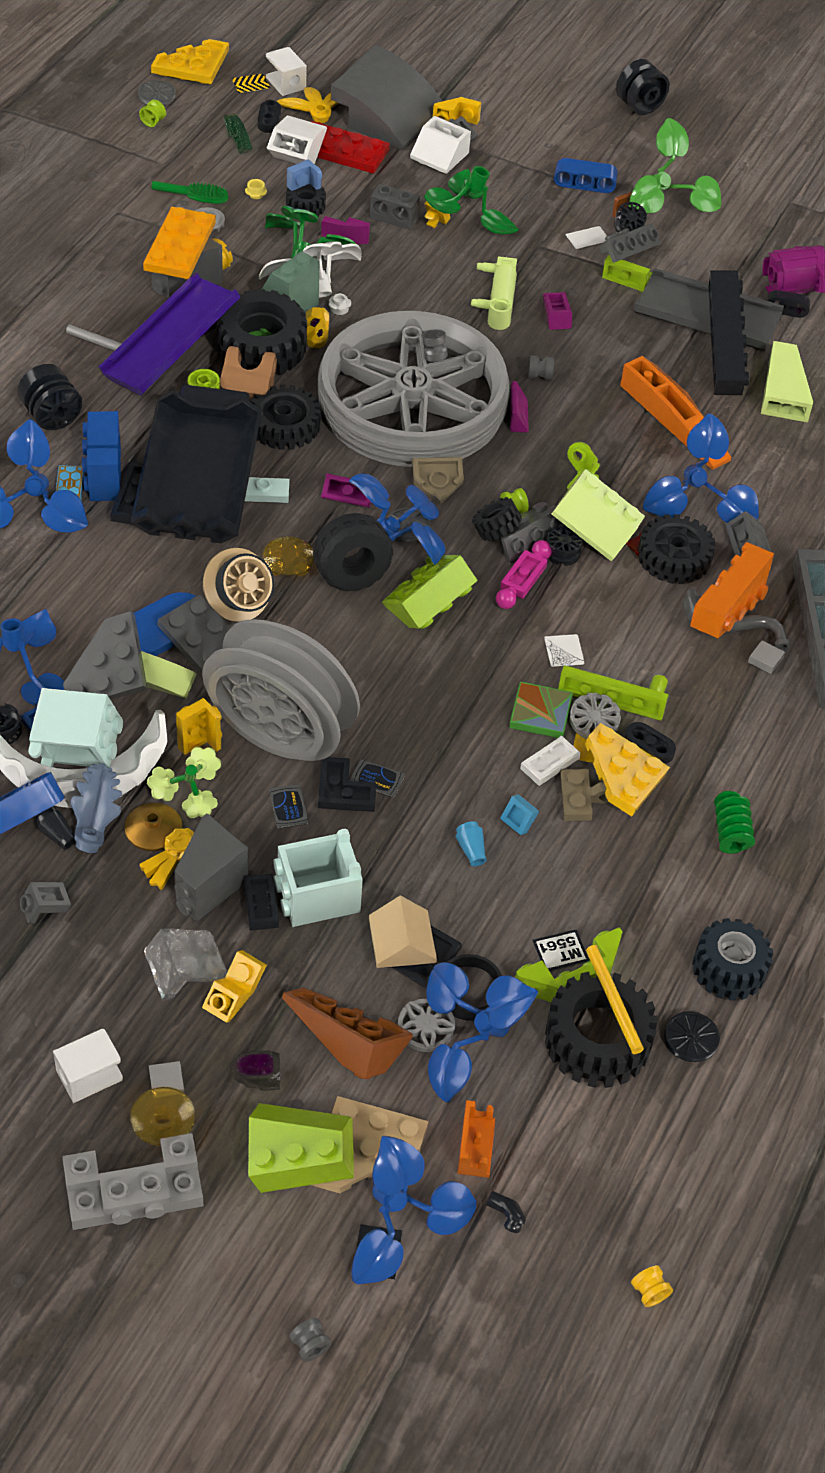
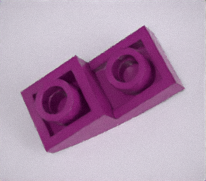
M325 216L322 220L321 237H326L327 234L349 238L356 244H368L370 223L351 217L344 222Z

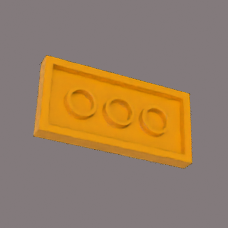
M171 206L143 262L144 271L189 279L214 228L216 215Z

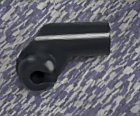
M495 1191L491 1192L486 1206L504 1213L507 1217V1221L504 1224L505 1229L516 1234L519 1233L522 1224L526 1222V1217L520 1205L511 1198Z

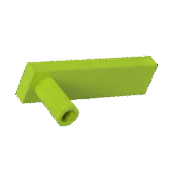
M566 665L562 669L558 687L560 690L573 692L572 696L578 698L582 695H587V693L603 694L610 697L614 703L616 702L621 710L662 721L669 695L665 693L668 680L663 675H655L648 689Z

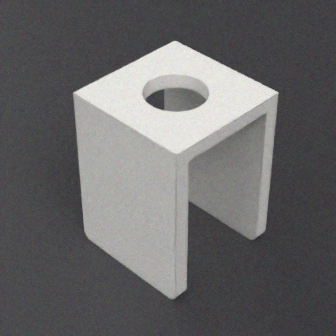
M290 47L266 53V58L278 70L266 74V78L282 96L304 90L306 87L307 65Z
M100 1029L53 1051L56 1071L73 1103L123 1080V1076L116 1065L121 1062L120 1056L105 1029Z

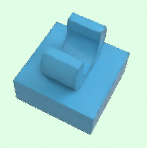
M517 794L511 797L500 819L517 833L523 835L528 832L539 810Z

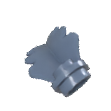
M104 763L92 764V767H87L88 772L82 773L87 783L79 781L76 784L82 796H73L70 801L77 819L74 832L76 847L87 853H96L104 842L105 827L121 813V807L113 803V801L122 796V791L113 789V787L120 784V780L113 779L117 776V773L113 772L112 768L107 767Z

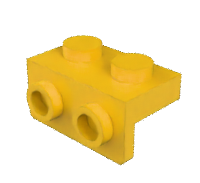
M202 698L190 706L183 707L176 713L178 749L184 755L205 743H208L216 752L221 749L222 732L220 720H222V716L216 706H211Z

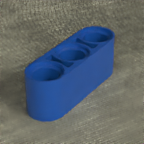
M562 158L556 164L554 181L558 186L610 193L615 190L618 170L611 164Z
M52 772L45 773L0 797V834L65 799Z

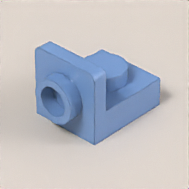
M309 159L287 168V187L291 191L307 184H311L316 190L321 188L322 172Z

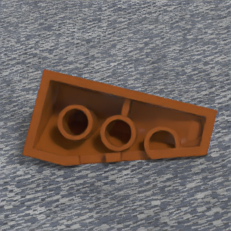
M306 988L283 993L282 999L341 1065L353 1071V1074L358 1078L370 1079L385 1073L412 1040L413 1033L390 1020L380 1017L378 1022L363 1017L364 1011L356 1007L353 1009L337 1007L335 999Z

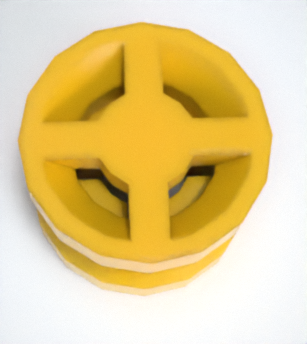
M657 1265L643 1270L631 1281L634 1289L642 1294L641 1301L645 1307L659 1304L673 1292L671 1285L663 1280V1272Z

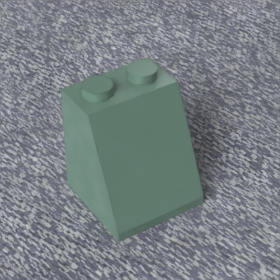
M301 251L273 271L262 289L271 292V290L278 291L280 295H288L291 301L295 300L306 314L307 310L319 305L320 261Z

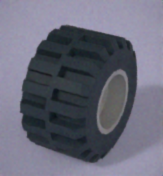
M730 918L723 919L722 923L717 920L712 922L711 927L707 926L700 936L692 960V965H694L693 973L698 976V983L700 985L705 984L707 992L710 994L715 992L717 993L716 997L723 999V996H728L729 1000L735 1001L737 996L743 1000L747 999L749 994L755 995L764 984L773 961V948H769L771 943L768 938H763L764 932L762 930H755L753 928L754 925L749 922L744 924L741 919H735V922H733Z

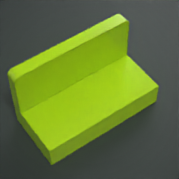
M610 255L607 256L602 278L642 292L644 291L652 276L650 269L625 260L613 263Z

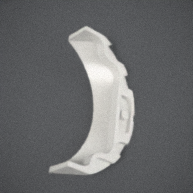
M155 710L150 724L141 737L128 750L117 756L114 760H111L110 767L113 772L117 773V776L113 779L120 780V784L113 787V789L122 791V795L146 779L164 752L167 744L165 714L162 710ZM0 735V770L13 784L20 787L45 773L52 772L65 796V799L55 806L72 808L70 804L71 798L73 796H82L76 786L77 782L87 783L82 774L83 772H88L87 768L60 769L39 764L17 752Z

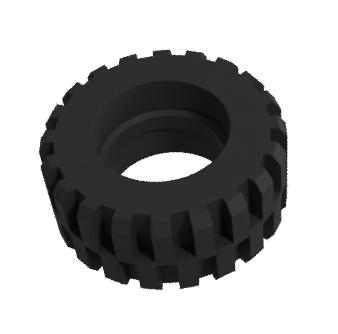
M258 289L255 292H252V290L245 291L242 295L239 293L240 299L217 320V348L222 360L225 362L228 347L234 346L238 347L241 352V367L244 369L253 370L257 368L262 361L264 353L272 352L276 354L277 358L275 374L280 376L285 374L287 369L289 371L301 362L307 349V319L304 310L300 308V305L295 300L291 301L288 295H280L278 291L271 290V292H268L265 289ZM260 329H266L275 334L270 336H255L249 333L254 331H260Z

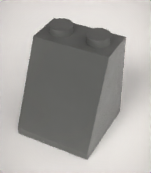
M208 238L191 276L196 272L200 278L219 285L223 282L221 244ZM151 272L152 290L168 299L188 280Z
M208 813L202 817L175 869L176 906L183 915H189L196 922L244 885V876H248V847Z

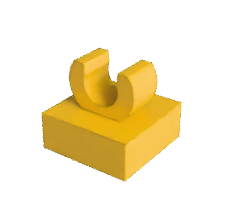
M427 201L425 202V218L428 219L426 224L433 228L437 226L438 222L446 225L450 219V214L442 213L434 209Z

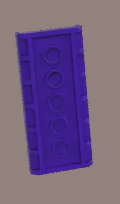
M195 272L99 366L101 372L109 380L142 396L186 350L190 349L240 299L239 293L235 289L230 291L202 279Z

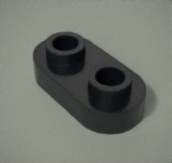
M269 99L260 105L258 129L265 133H272L274 127L280 123L281 105L275 100Z
M634 722L627 727L625 739L635 743L639 748L658 758L664 764L670 763L674 759L676 745L673 740L642 722Z

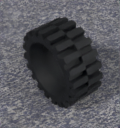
M589 971L581 973L579 982L573 976L567 980L566 988L561 985L556 992V997H553L545 1030L546 1049H551L549 1057L553 1063L560 1060L559 1070L564 1075L569 1070L573 1072V1081L580 1083L583 1077L589 1079L588 1086L596 1087L597 1081H603L604 1088L613 1087L615 1079H618L620 1085L628 1082L630 1074L635 1078L640 1073L642 1066L645 1067L656 1035L658 1020L657 1015L653 1016L655 1011L653 1002L646 1003L648 994L643 988L636 992V982L630 978L625 984L620 981L622 975L614 973L612 980L643 1045L644 1050L638 1054H632L626 1038L613 1044H600L587 1039L576 1028L573 1017L585 1008L596 1007L613 1011L597 974L596 977L591 978Z

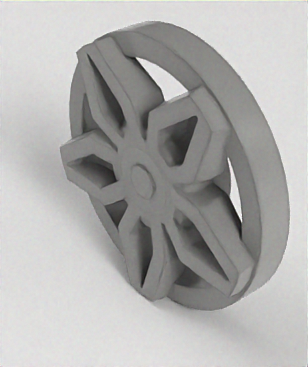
M427 999L410 1001L399 1015L398 1026L406 1030L414 1027V1030L407 1031L413 1033L412 1037H420L422 1044L411 1040L408 1043L410 1048L421 1052H433L439 1045H447L453 1038L455 1019L452 1012L445 1014L448 1019L447 1021L441 1018V1013H436L435 1015L431 1013L433 1009L428 1004ZM423 1006H428L426 1012H424ZM414 1009L420 1014L417 1016L413 1013L412 1010ZM408 1014L410 1021L403 1025V1020ZM439 1025H443L448 1028H440ZM436 1034H447L443 1040L435 1043ZM426 1038H431L430 1044L428 1043Z

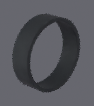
M463 954L453 957L446 962L458 967L468 966L482 969L489 973L494 980L502 976L500 970L492 961L479 955ZM487 1004L478 1009L486 1010L490 1006ZM458 1005L452 1011L453 1016L458 1019L474 1021L476 1017L475 1013Z

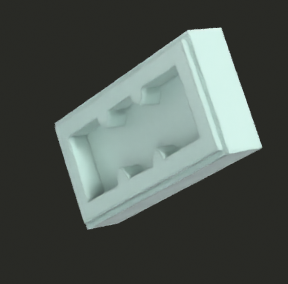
M249 477L245 501L288 503L289 479Z

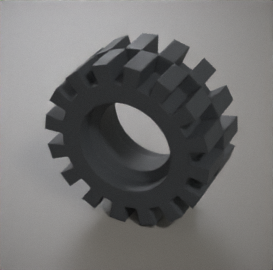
M311 184L293 191L287 188L286 206L304 209L319 217V214L322 215L326 208V191L324 187L316 190Z
M505 497L504 499L498 498L496 502L495 500L490 501L491 504H485L483 509L477 511L478 514H474V519H472L473 525L484 541L498 540L500 536L505 537L507 532L514 531L513 527H518L522 516L511 498Z

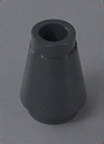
M50 807L41 812L36 818L35 822L38 825V830L64 850L70 848L76 842L74 833L60 810Z

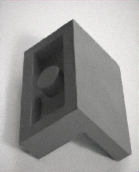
M747 511L726 524L735 555L741 556L742 547L746 542L772 552L763 525Z

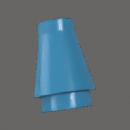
M477 822L461 824L456 829L457 834L455 838L467 856L470 865L480 866L484 864L487 859L485 856L483 829L478 826Z

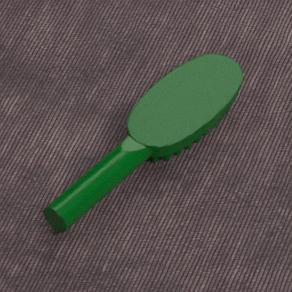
M152 181V190L187 195L190 199L200 202L222 204L227 202L229 198L228 192L224 187L222 189L221 186L218 188L215 185L214 187V184L210 186V183L208 185L206 183L199 185L197 182V185H195L194 182L193 185L190 183L188 186Z

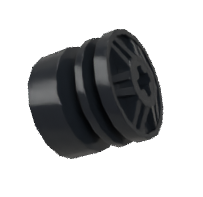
M54 364L35 366L26 372L19 382L17 388L18 397L41 428L45 430L65 428L80 414L82 397L58 366Z

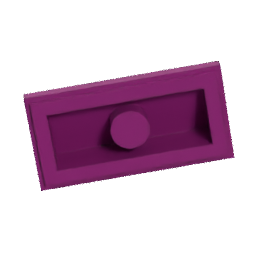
M512 381L509 397L511 432H528V400L518 383Z
M326 473L321 498L370 508L372 502L356 485L348 482L351 478Z

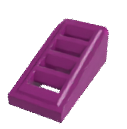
M544 293L543 302L549 329H570L572 327V311L566 293Z

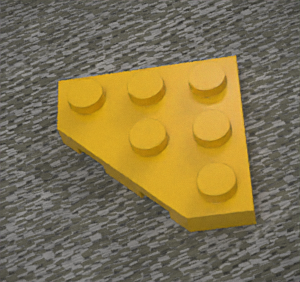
M208 39L202 41L200 46L193 47L192 45L177 48L176 53L167 55L165 52L157 54L151 65V73L175 77L181 80L197 81L202 84H212L229 51V43Z
M602 723L593 730L585 742L588 752H592L595 761L593 765L598 778L603 780L606 786L605 795L608 802L631 817L665 777L670 768L658 758L653 757L635 743L628 741Z

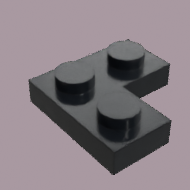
M327 757L322 759L318 808L375 812L376 782L349 781L350 758Z

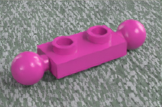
M539 540L535 542L532 546V553L525 550L501 581V590L496 595V603L500 608H512L516 603V596L524 599L546 569L547 559L552 553L547 541Z

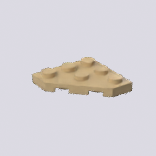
M337 1096L331 1114L351 1116L353 1119L354 1178L314 1184L312 1186L342 1193L350 1189L352 1184L365 1178H372L373 1167L380 1149L382 1136L404 1140L420 1152L428 1128V1121Z

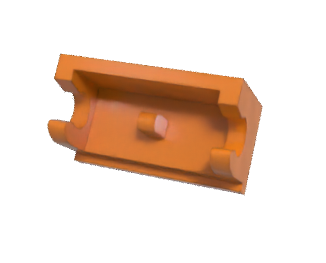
M466 1100L457 1174L489 1178L495 1128L494 1108L491 1105L486 1107V1111L476 1110L475 1101Z

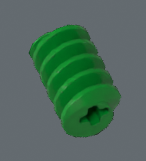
M724 791L718 794L714 799L717 816L716 823L718 825L720 851L726 854H735L750 849L755 844V838L753 836L754 829L752 827L753 820L751 818L752 812L749 799L740 796L739 793L734 791Z

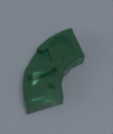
M234 113L224 115L228 136L234 139L238 152L240 154L248 153L252 149V145L243 122Z

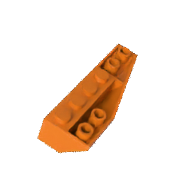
M644 356L624 364L620 386L687 446V438L690 431L704 418L690 395L659 366ZM727 451L721 459L709 457L706 465L714 470L730 462L732 457Z

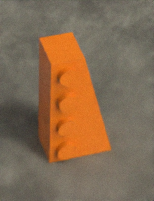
M746 542L742 547L741 556H734L728 571L723 570L715 585L711 584L697 601L690 626L716 638H719L726 631L729 632L736 621H741L748 610H753L756 603L765 598L768 592L766 582L774 553Z

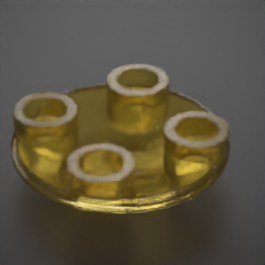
M291 536L280 537L266 545L263 551V560L275 576L280 574L304 576L309 572V567L314 561L313 548L303 539Z

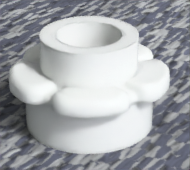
M335 294L329 299L330 310L337 315L346 314L351 306V300L344 294Z

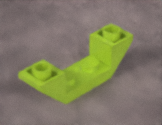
M620 927L612 931H603L593 940V945H597L610 975L622 936ZM539 961L535 964L529 963L522 966L516 971L515 978L538 991L536 998L552 1002L553 997H556L559 987L562 985L566 988L568 979L574 976L579 982L581 973L589 971L591 978L596 977V972L591 961H588L581 968L572 972L564 971L554 979L544 962Z

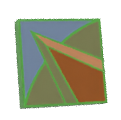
M520 682L509 728L555 738L564 736L573 692Z

